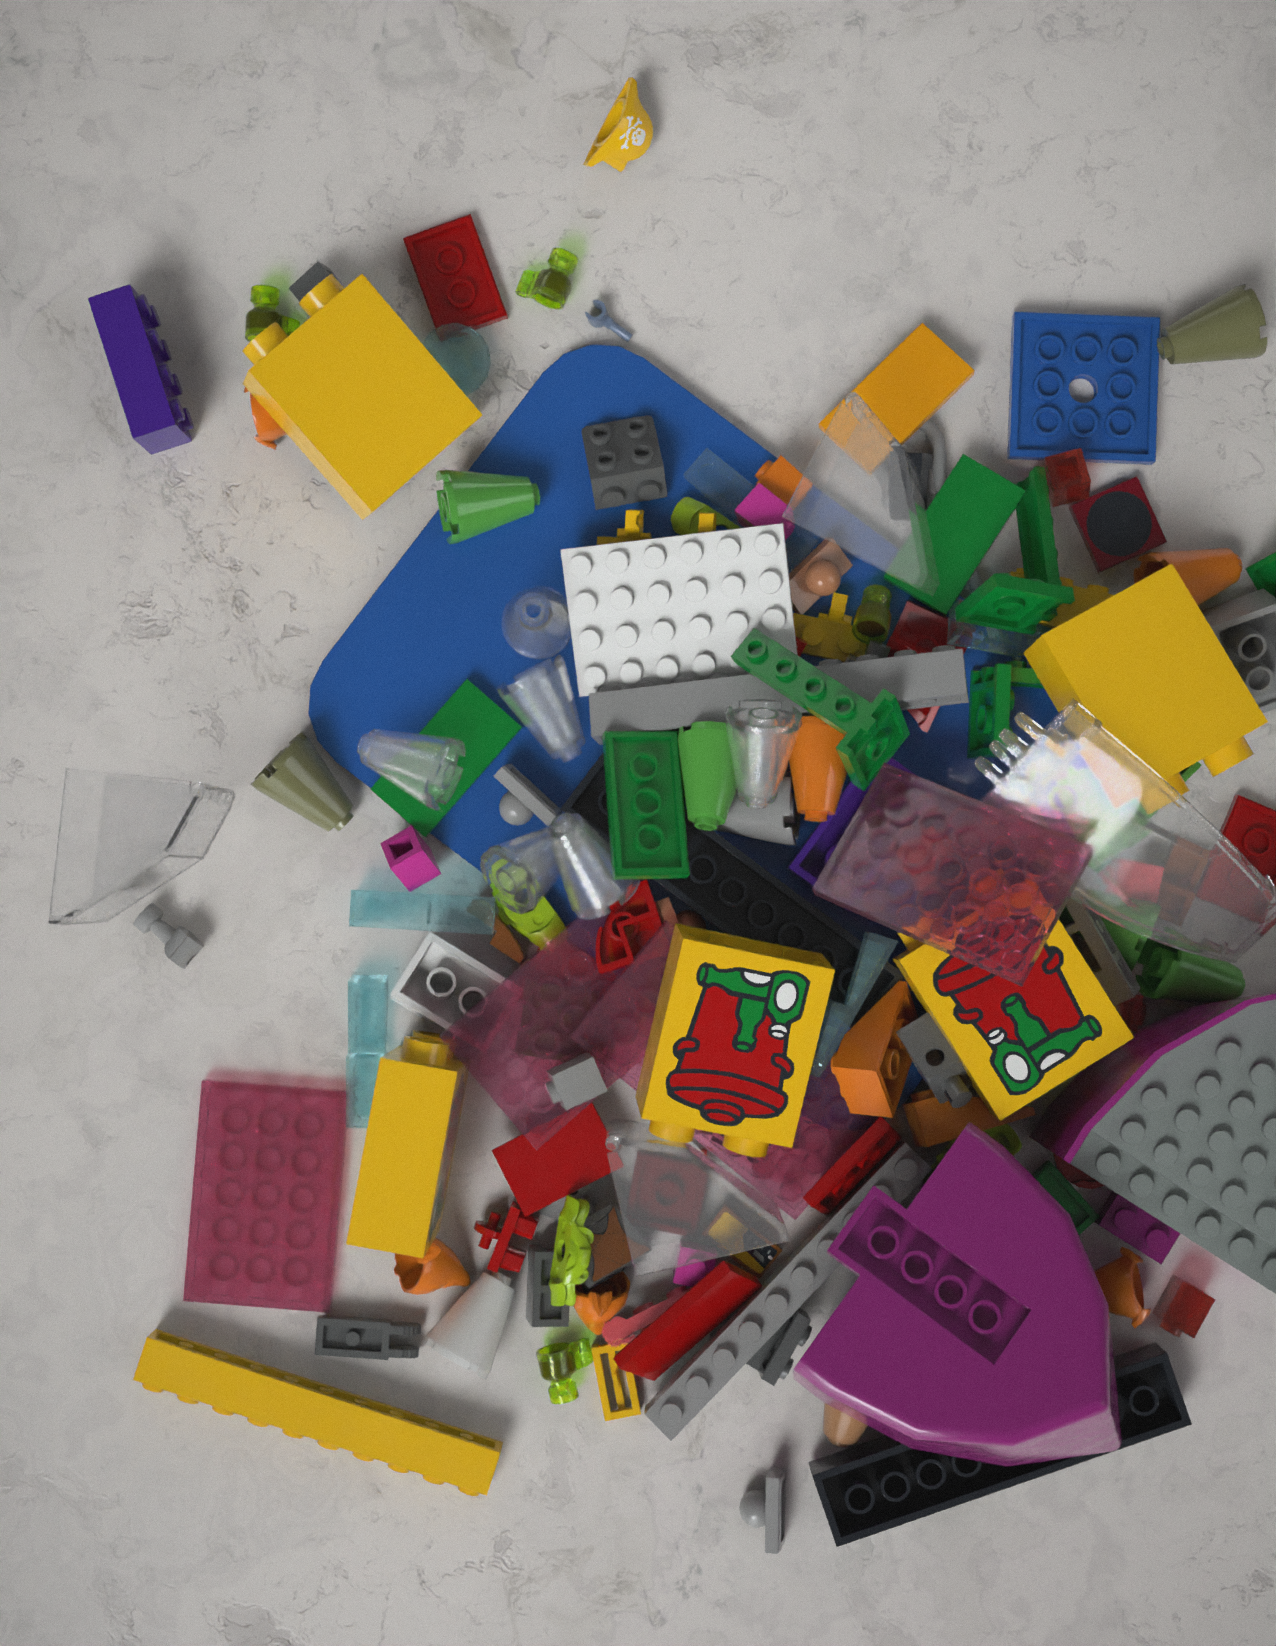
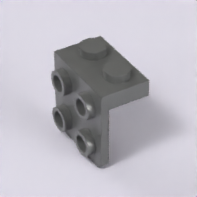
M645 415L586 426L582 429V438L596 510L667 497L664 465L654 421L651 416Z
M740 1305L734 1312H732L725 1320H723L717 1327H715L710 1332L709 1339L713 1337V1335L739 1310V1308L742 1305ZM799 1308L746 1363L758 1370L762 1380L775 1386L779 1378L784 1380L788 1375L794 1362L790 1357L797 1345L802 1347L806 1343L812 1331V1327L809 1325L811 1319L807 1312Z

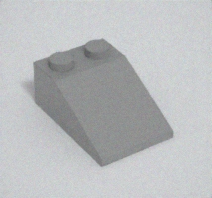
M1263 588L1201 610L1262 713L1276 709V598Z

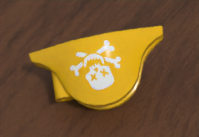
M633 77L627 79L611 107L583 165L592 167L604 161L619 172H622L628 161L641 157L650 147L653 137V126L649 115L640 103L637 81Z

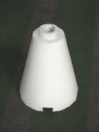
M492 1271L490 1275L483 1272L427 1333L423 1343L431 1346L432 1350L466 1370L471 1369L477 1372L480 1368L477 1376L486 1380L491 1371L515 1290L509 1287L512 1279L500 1272Z

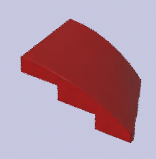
M908 600L888 640L887 645L891 647L888 657H894V653L903 650H914L917 654L932 652L933 648L944 645L954 646L955 649H963L964 655L975 629ZM940 706L908 709L907 711L916 720L921 730L928 733Z

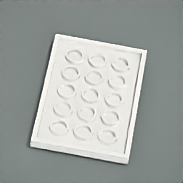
M783 523L561 549L579 697L589 696V693H597L600 688L605 686H619L622 690L635 688L637 683L646 681L663 685L672 684L671 681L679 677H690L697 681L708 679V676L714 673H729L730 676L745 675L746 670L738 666L732 660L731 655L754 628L798 655Z

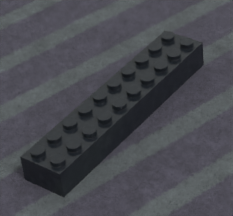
M602 753L561 807V810L610 847L604 753ZM684 809L690 875L687 878L653 880L725 934L821 953L835 969L826 1010L850 1028L898 981L904 978L901 971L715 831L696 828L695 823L688 820L687 810Z
M1156 1342L1113 1357L1121 1429V1446L1117 1450L1192 1425L1168 1354ZM885 1435L808 1463L836 1547L1111 1452L1014 1466H1002L912 1449Z

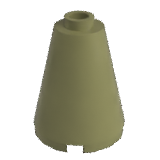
M1246 284L1236 286L1163 328L1161 337L1157 338V349L1160 357L1163 360L1167 359L1173 365L1251 359L1262 356L1266 352L1267 337L1260 339L1259 327L1266 325V321L1255 292L1252 288L1244 290Z
M301 731L289 742L290 746L280 751L250 785L329 832L335 828L337 831H340L354 816L349 812L353 804L309 738Z

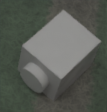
M584 1053L546 1071L550 1081L545 1083L547 1092L553 1104L560 1102V1105L565 1110H569L608 1092L594 1057L589 1053Z

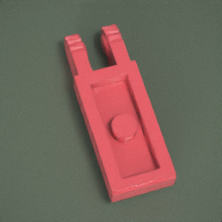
M685 1285L677 1287L666 1294V1300L656 1305L653 1302H648L633 1310L634 1316L628 1319L620 1316L612 1318L610 1322L604 1323L603 1330L601 1331L602 1337L605 1338L608 1345L616 1348L621 1344L625 1345L631 1342L692 1287L688 1289Z

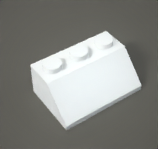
M429 931L391 991L390 998L485 1056L524 989Z

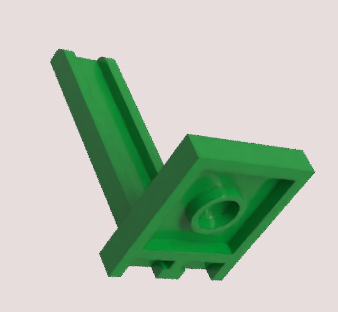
M1035 466L1029 472L1027 478L1016 484L1026 490V494L1016 508L1024 578L1014 577L1009 573H994L955 608L957 622L1033 635L1037 632L1036 625L1040 621L1050 622L1058 615L1057 608L1063 603L1071 605L1075 601L1073 588L1062 586L1057 561L1058 551L1055 546L1053 531L1054 521L1049 501V486L1047 484L1045 467Z
M755 628L731 655L732 660L738 666L845 735L836 746V750L852 784L863 791L866 790L910 735L894 694L883 688L871 703Z
M1006 661L1004 664H995V667H983L981 671H971L967 759H986L1008 755V749L1013 741V731L1009 727V716L1015 701L1014 692L1011 687L1044 689L1034 670L1027 668V662Z

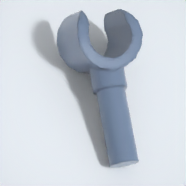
M593 300L594 306L599 311H602V313L597 317H593L585 311L589 324L595 328L604 326L629 342L633 335L609 317L605 304L602 301Z

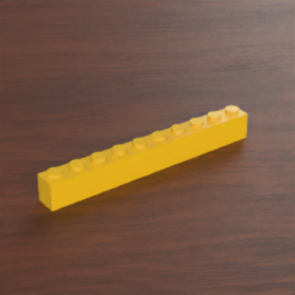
M155 1329L147 1336L133 1378L134 1381L141 1382L142 1387L146 1390L157 1393L165 1390L177 1394V1398L180 1401L189 1404L202 1402L213 1406L212 1410L222 1415L231 1416L235 1413L248 1417L247 1421L259 1427L272 1425L283 1429L282 1432L292 1438L301 1439L306 1436L318 1440V1445L329 1450H338L339 1448L353 1452L352 1455L357 1459L368 1462L376 1459L388 1463L387 1466L390 1469L400 1473H408L410 1470L422 1474L423 1479L433 1484L442 1485L444 1482L458 1486L460 1492L470 1496H478L479 1493L487 1496L503 1445L501 1441Z

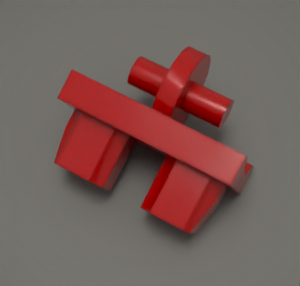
M513 1200L503 1228L497 1226L501 1214L491 1211L487 1222L476 1221L474 1225V1230L482 1234L478 1244L479 1247L488 1250L492 1239L498 1240L487 1267L488 1270L496 1273L499 1267L515 1272L520 1271L527 1251L509 1245L511 1235L515 1233L532 1240L539 1219L532 1214L525 1217L518 1202Z

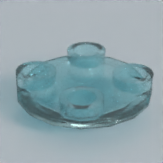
M458 323L441 325L431 331L423 341L424 347L465 395H469L479 389L488 377L491 365L489 347L483 337L471 327Z

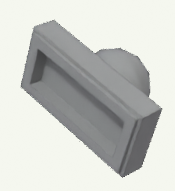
M512 764L502 766L494 775L509 790L503 795L499 804L500 815L509 824L517 826L526 824L535 814L549 826L562 814V810Z
M771 1467L766 1476V1492L759 1489L749 1491L744 1494L739 1505L741 1518L747 1525L755 1528L765 1526V1553L778 1554L785 1542L786 1470L780 1467Z

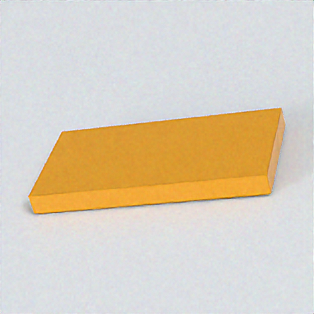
M921 323L819 423V429L871 476L891 457V452H896L974 375L975 370L926 325Z

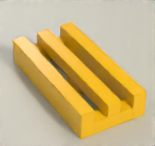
M608 1342L603 1345H591L605 1421L641 1415L635 1375L625 1371L632 1407L626 1408L619 1369L613 1360L616 1355L615 1351L623 1349L627 1344H621L617 1348L611 1347V1345L607 1344ZM608 1353L618 1406L617 1410L612 1411L601 1354Z

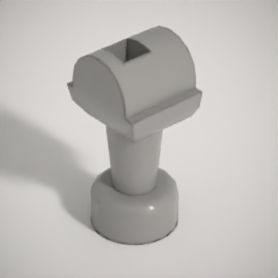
M151 903L138 915L133 925L142 933L152 931L165 944L164 949L168 959L185 969L204 947V944L186 928L179 926L177 929H174L161 920L163 911L154 903Z

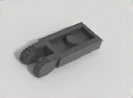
M319 1315L317 1317L315 1355L388 1360L389 1357L418 1358L419 1347L400 1344L391 1345V1334L419 1335L421 1333V1324L401 1321L392 1322L389 1319Z

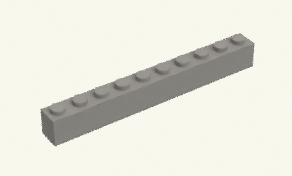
M951 645L938 646L933 648L932 652L917 654L914 650H903L894 653V657L880 659L878 655H863L857 657L855 662L841 663V660L828 659L819 662V666H815L871 703L883 688L896 696L901 710L969 703L963 649H955ZM745 671V675L730 676L729 673L710 674L708 679L697 681L690 677H679L671 681L672 684L663 685L646 681L637 683L635 688L622 690L619 686H605L600 688L597 693H589L591 737L599 745H603L602 735L604 731L679 732V728L682 726L687 731L691 730V723L702 721L728 723L734 725L735 730L784 724L785 720L789 718L792 723L797 722V717L814 716L747 671Z
M900 1141L762 1284V1287L739 1308L713 1337L645 1405L644 1414L672 1441L841 1265V1263L827 1254V1249L873 1185L900 1203L932 1168L905 1142Z

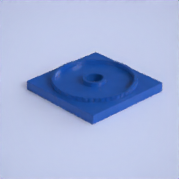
M1014 312L1011 328L1007 459L1154 464L1156 462L1159 369L1157 338L1160 337V317ZM1085 379L1090 382L1094 390V395L1090 402L1080 403L1071 397L1069 384L1073 380Z

